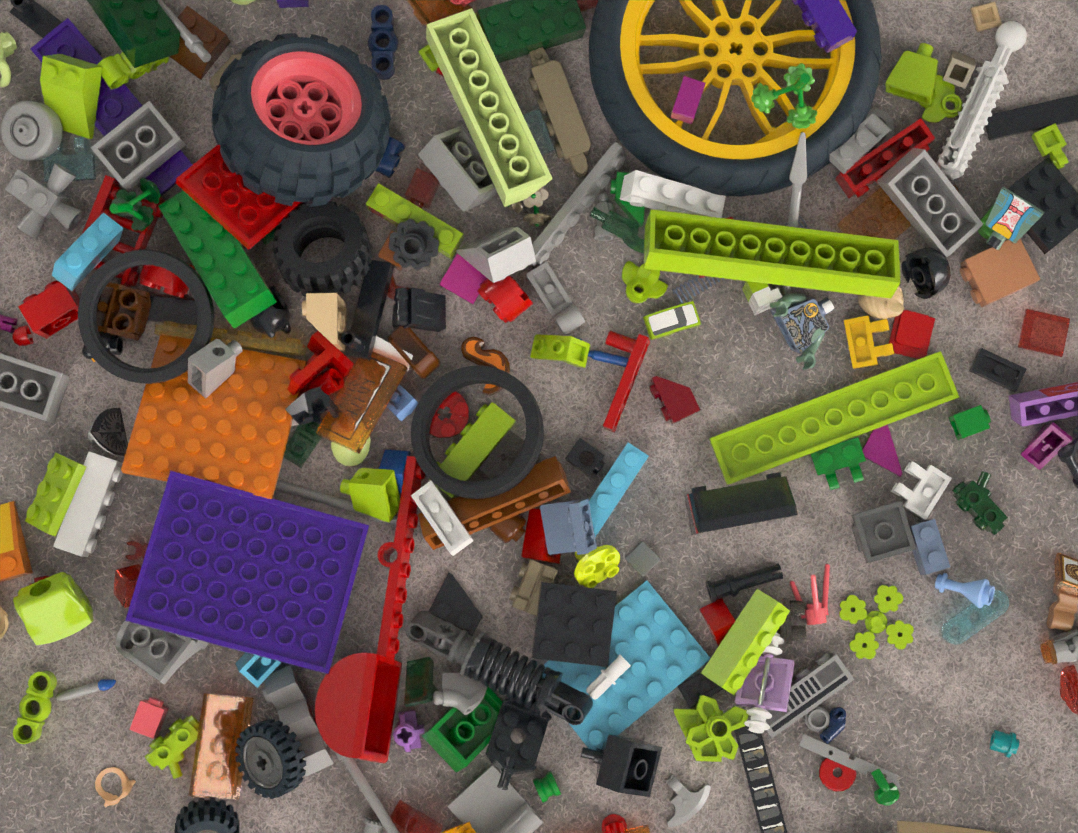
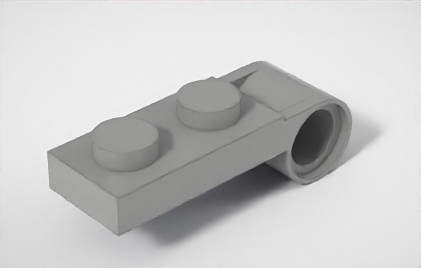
M872 113L859 125L856 133L846 143L830 154L829 161L845 174L867 152L882 142L891 132V129L875 113Z
M547 261L526 274L527 279L564 336L585 323L580 311L572 303Z

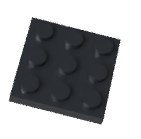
M1048 157L1007 188L1044 211L1039 220L1026 232L1044 254L1078 228V193Z
M541 582L531 658L608 667L617 591Z

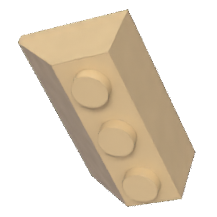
M337 293L306 294V300L302 301L303 316H306V319L341 352H345L346 345L341 342V335L347 331L346 302Z

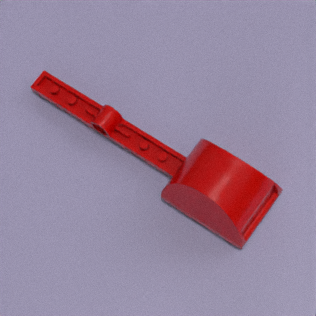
M407 456L394 542L384 543L379 548L377 554L379 562L390 569L377 654L356 653L338 661L330 669L329 674H326L323 678L315 702L316 724L325 743L342 756L376 763H386L388 761L402 663L394 660L395 654L399 651L398 632L403 625V614L401 612L403 603L407 599L406 579L409 578L411 573L410 553L414 551L415 541L413 533L418 525V505L411 495L420 489L421 480L425 478V473L419 466L415 456ZM397 551L396 560L390 562V555Z

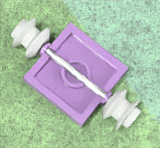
M777 632L773 636L771 643L763 651L762 654L764 656L759 657L756 666L751 669L742 687L736 692V705L754 707L746 711L751 718L744 722L749 727V731L754 733H764V730L770 729V726L766 724V719L772 718V715L766 709L787 712L794 660L774 658L783 652L778 648V645L783 644L784 639Z

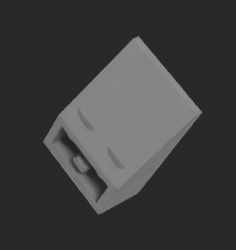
M519 227L496 229L456 249V252L493 283L501 281L518 270H523L528 265L536 262L531 237Z

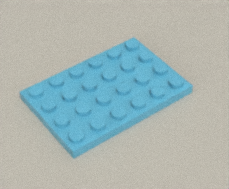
M647 580L615 606L608 666L621 655L631 667L615 681V685L612 684L596 700L591 697L593 706L581 724H569L589 749H601L608 734L618 736L711 659ZM551 660L544 664L545 669L549 667L563 673L561 682L588 694L586 688L602 673V669L605 670L607 668Z

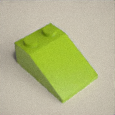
M63 54L46 55L42 59L40 76L44 104L59 116L63 131L93 139L102 66Z

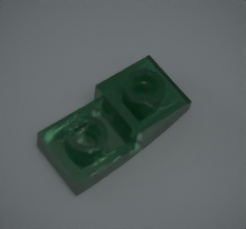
M321 418V424L310 422L298 425L294 435L286 445L283 457L299 468H302L327 431L326 429L329 428L330 423Z

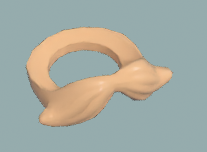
M110 767L99 773L95 781V789L105 800L104 806L107 807L118 804L122 798L126 797L136 781L130 780L120 768ZM113 772L120 776L122 794L119 797L103 790L101 780L105 774Z

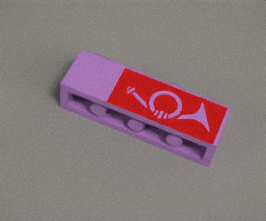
M1078 382L1009 395L1011 419L1023 427L1078 416Z

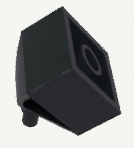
M608 734L601 749L596 748V750L583 747L580 757L593 760V763L597 764L596 785L618 793L650 797L662 747L638 739Z

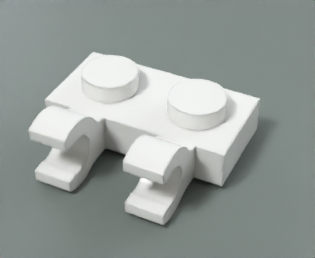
M912 461L907 464L904 471L919 479L913 491L899 482L898 484L895 483L891 492L906 500L903 505L906 510L920 519L926 520L952 478L932 465H928L925 470Z

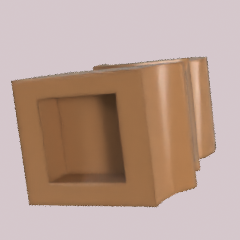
M1054 582L1053 593L1058 598L1049 608L1047 627L1049 629L1056 628L1069 632L1073 627L1074 613L1078 612V588Z

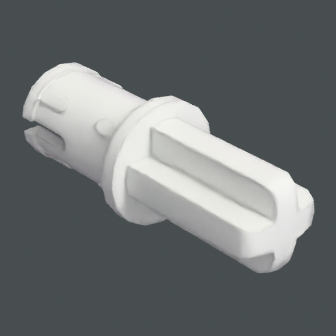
M619 655L605 670H601L602 673L586 688V692L596 700L612 684L615 685V681L631 665Z

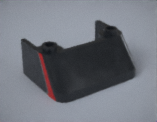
M781 472L767 474L766 480L707 490L706 486L691 488V494L684 496L691 535L798 515L787 476L781 477Z

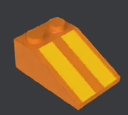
M15 501L0 505V582L33 573Z

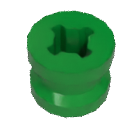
M551 771L547 772L545 777L541 779L538 777L533 779L535 788L543 803L548 801V798L553 795H561Z

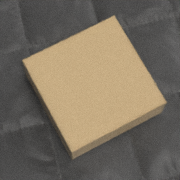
M995 2L970 9L977 32L1002 25Z

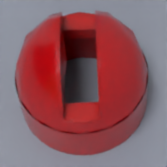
M28 325L17 328L12 334L13 341L19 346H28L34 342L32 337L28 338L27 334H31Z

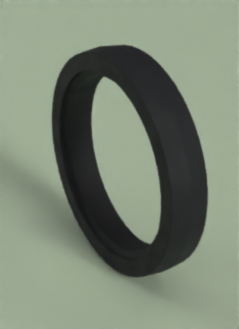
M157 250L130 251L104 263L86 283L78 307L79 330L83 343L90 355L109 373L135 383L152 384L165 382L188 371V358L209 344L214 329L213 301L209 290L199 274L180 258ZM154 265L171 271L190 289L197 307V328L189 347L176 360L158 368L135 367L118 359L102 341L97 327L96 310L102 291L116 275L135 266Z
M480 365L456 369L434 382L421 397L415 409L411 425L413 452L426 476L444 491L471 499L494 497L518 485L536 464L544 438L542 414L531 391L513 375L498 368ZM484 383L502 387L516 397L525 415L526 435L521 452L504 472L493 478L470 482L449 476L437 464L430 447L429 433L435 412L449 395L465 386Z

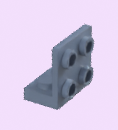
M588 498L540 506L549 555L576 551L577 555L597 549Z

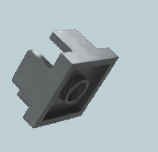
M902 501L852 515L855 527H852L858 551L863 552L866 563L916 550Z

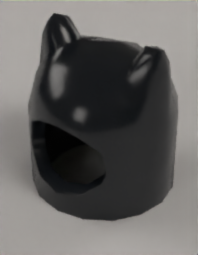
M276 286L268 288L277 302L249 319L257 332L267 334L270 338L275 337L276 332L280 330L285 334L291 332L289 324L290 312Z

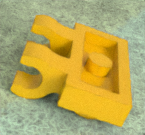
M867 315L844 320L853 369L878 365L877 357L894 355L892 343L875 347L872 333L890 330L887 319L870 322Z

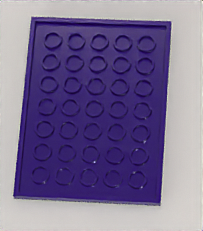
M170 471L125 621L329 674L369 525L283 501L253 495L254 493Z

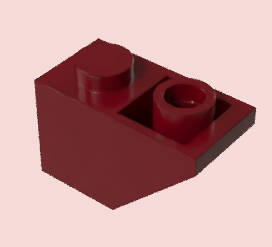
M658 376L651 378L650 392L654 399H660L663 406L660 408V412L666 422L670 420L673 425L701 410L690 387Z

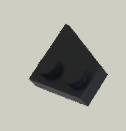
M448 573L428 612L461 630L469 631V635L473 636L482 615L453 574Z

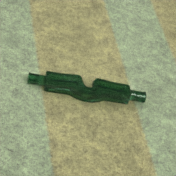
M593 207L589 216L602 222L601 227L622 238L624 243L631 249L644 253L645 238H639V224L611 210L606 214Z

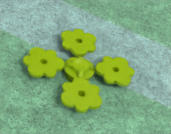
M881 585L878 587V595L874 596V602L878 604L879 611H872L868 615L864 609L866 606L865 601L859 600L856 595H849L846 601L840 602L841 610L839 616L842 620H849L851 624H856L858 620L865 619V626L869 630L864 634L856 633L854 636L855 640H852L849 644L851 651L856 652L855 655L858 659L864 657L866 659H873L875 657V650L878 649L879 643L874 641L875 636L873 633H881L885 629L888 635L887 642L894 644L899 650L904 649L907 644L913 642L912 634L914 628L911 624H904L903 621L897 620L895 625L889 624L887 626V618L883 614L889 610L897 611L898 605L903 602V595L897 592L896 586H889L888 588L886 585Z

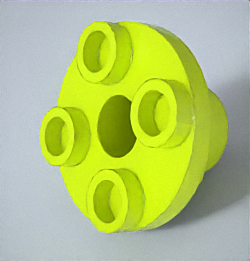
M611 545L599 546L587 554L577 555V551L575 552V557L579 562L575 568L574 577L584 587L594 588L607 577L612 578L619 572L620 554Z

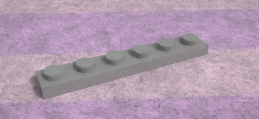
M614 141L532 244L536 262L530 264V266L534 269L548 260L549 253L563 241L568 229L576 225L580 214L585 208L592 205L600 189L608 185L611 175L615 170L623 166L627 156L621 145Z

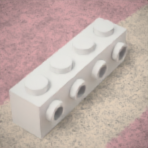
M635 170L624 176L620 200L630 202L633 206H644L653 210L722 218L726 196L713 194L693 186Z
M88 452L84 462V466H87L65 514L53 547L81 557H88L89 553L92 554L97 544L95 537L98 529L101 530L106 520L104 512L114 499L115 493L112 491L115 483H118L122 477L121 466L123 463Z

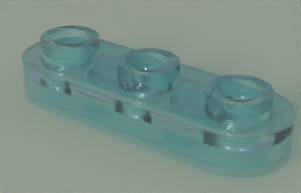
M995 590L993 598L998 600V606L995 608L991 604L978 608L971 603L943 624L941 629L943 639L955 645L962 644L1008 610L1009 599L1007 595L1002 591ZM974 612L978 614L976 622L970 619L971 614ZM952 627L958 629V634L955 637L950 634Z

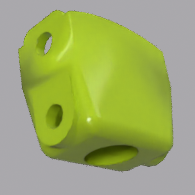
M65 572L57 573L21 588L18 591V596L13 598L15 609L36 645H43L66 638L94 621L89 599L76 584L72 576Z

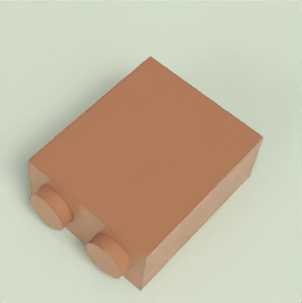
M1021 239L1016 243L1007 240L999 250L992 247L960 263L962 267L960 268V274L965 282L969 281L973 289L970 291L971 297L976 304H980L981 308L1041 280Z

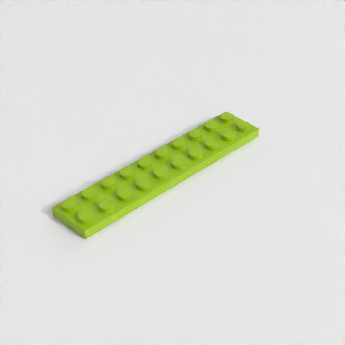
M940 351L709 438L726 485L954 400L959 398V395Z

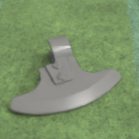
M672 774L666 782L676 792L670 799L675 810L672 817L667 821V826L669 828L675 827L692 818L705 804L711 790L710 785L705 784L697 791H689Z

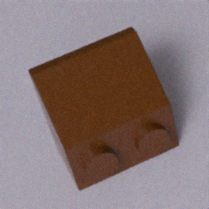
M186 6L178 16V19L193 35L199 37L203 42V47L210 53L211 59L208 62H203L196 53H192L187 48L185 40L181 36L178 54L169 57L202 80L231 42L223 31L192 8Z

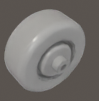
M20 101L6 111L1 123V136L5 147L15 157L21 160L40 161L52 156L60 146L63 132L60 118L44 103Z

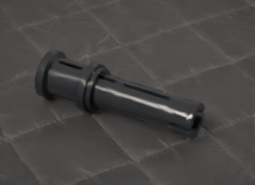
M779 563L773 566L734 577L729 574L722 580L715 582L706 581L709 598L714 603L718 598L728 595L735 597L741 590L783 579L782 572L773 575L772 572L782 569Z

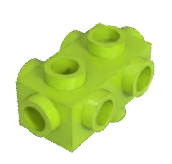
M193 715L187 716L183 720L181 718L177 719L170 725L169 733L164 737L159 735L149 744L151 748L144 756L151 766H158L161 770L169 765L173 779L181 777L183 774L179 761L185 757L183 751L201 736L200 722Z

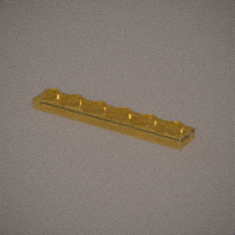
M164 321L163 325L155 324L154 334L159 337L169 336L193 340L197 325L188 324L187 329L178 327L179 323ZM221 328L213 329L209 342L220 339L227 345L232 340H235L242 348L298 356H305L306 346L301 344L299 339L286 338V342L276 341V336L270 338L262 334L261 338H254L252 333L237 331V335L227 334L228 330Z

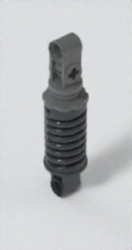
M420 611L406 626V635L412 642L418 643L433 653L447 658L452 664L455 662L460 664V675L473 678L476 682L481 680L482 685L490 686V689L493 691L498 690L501 695L507 694L508 699H515L518 704L524 703L527 709L534 711L540 717L545 711H548L571 725H579L593 706V701L588 694L561 682L562 672H557L549 667L545 669L543 664H540L536 669V660L533 659L528 663L529 659L526 655L519 659L520 653L514 651L511 654L509 646L502 650L503 644L487 636L484 632L480 633L477 637L469 635V631L461 630L428 611Z

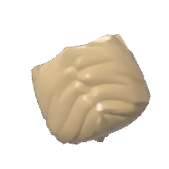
M898 286L891 299L858 295L860 307L872 318L888 319L900 315L904 310V299L900 286Z

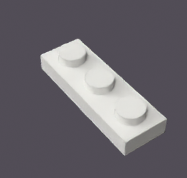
M432 481L411 495L452 556L474 541Z

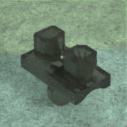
M782 598V605L790 610L783 623L785 644H793V641L806 639V625L792 626V616L805 615V602L791 600V598ZM780 627L777 630V633L781 634Z

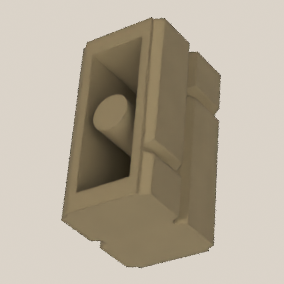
M531 559L528 564L523 562L518 575L522 578L519 587L514 586L509 600L513 601L512 607L537 616L541 582L553 583L558 570Z

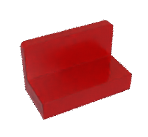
M530 509L521 556L523 558L559 564L561 553L548 554L541 510Z

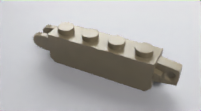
M538 48L529 52L532 77H529L528 80L531 89L539 94L540 99L537 100V104L541 114L546 113L548 122L545 125L549 136L554 135L557 144L554 145V149L558 159L563 158L565 164L570 162L577 178L586 177L588 172L586 156H588L591 150L590 139L561 63L555 60L550 61L544 48Z

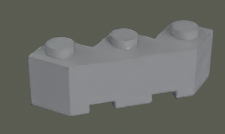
M289 665L270 674L264 680L265 688L262 689L266 701L268 703L272 702L277 709L283 726H289V733L294 732L297 735L294 740L296 742L300 740L302 746L299 747V750H304L305 756L302 757L303 760H306V766L303 767L306 770L305 776L307 777L333 765L334 762L330 748L319 733L313 709L310 703L307 702L303 693V686L292 666Z

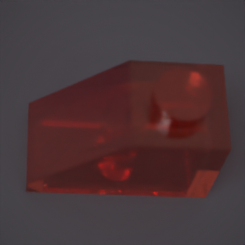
M399 800L390 816L400 833H440L443 828L442 824L402 800Z

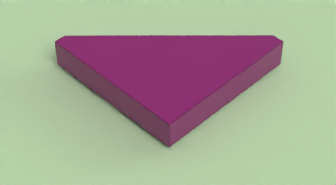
M888 425L872 430L862 449L865 458L901 477L902 470Z

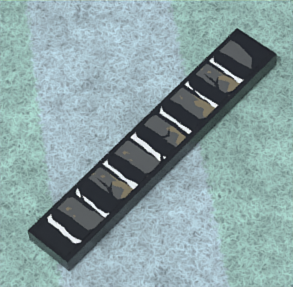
M745 725L734 730L760 832L787 833L762 733L751 732L749 727Z

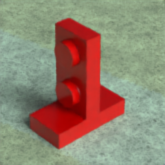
M319 331L311 336L307 348L314 354L306 362L307 366L302 370L300 368L296 369L289 377L291 381L287 390L293 396L327 367L339 371L344 379L354 365Z

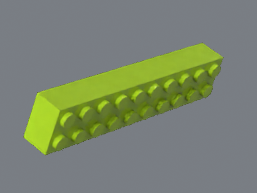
M653 209L650 210L645 225L644 269L890 299L901 283L899 240Z

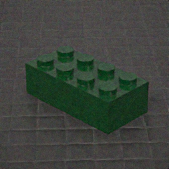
M87 0L134 68L178 54L180 32L157 0Z
M511 0L477 11L476 16L498 63L528 55L529 52L543 47L545 50L582 38L586 30L577 0Z

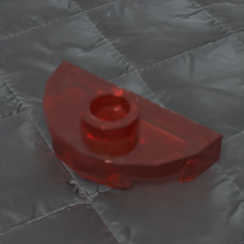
M1073 664L1062 670L1060 695L1069 709L1078 715V674Z

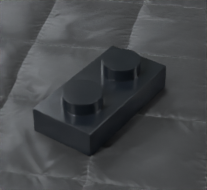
M980 348L969 371L1010 391L1016 392L1027 369Z

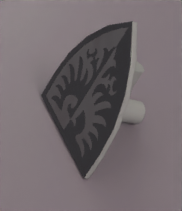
M121 408L106 409L93 420L88 432L89 441L92 444L97 443L103 450L114 456L125 457L128 442Z

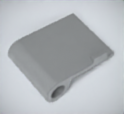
M493 764L447 805L462 823L470 821L476 833H533L544 823L541 817L510 783L508 790H502V788L497 787L501 773Z

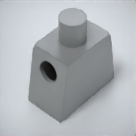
M215 339L188 358V383L204 398H207L234 373L236 356L243 351L241 345L235 340L226 345L220 339Z

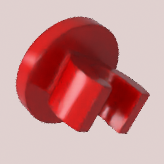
M610 814L602 821L603 833H626L627 831L626 821L619 814Z

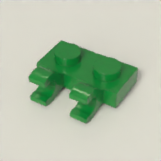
M858 437L811 453L817 475H826L830 490L840 488L835 471L842 468H850L854 483L864 480L859 463L866 460Z

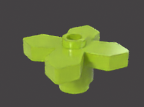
M700 695L696 710L704 723L689 728L685 739L686 744L700 749L713 740L718 755L733 760L738 744L731 735V732L745 726L744 722L747 721L749 716L746 713L747 710L733 706L721 714L716 699ZM715 722L721 724V729L717 732L712 729Z

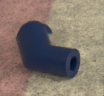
M836 707L830 711L829 725L820 734V739L824 743L829 744L844 730L847 715L844 708Z

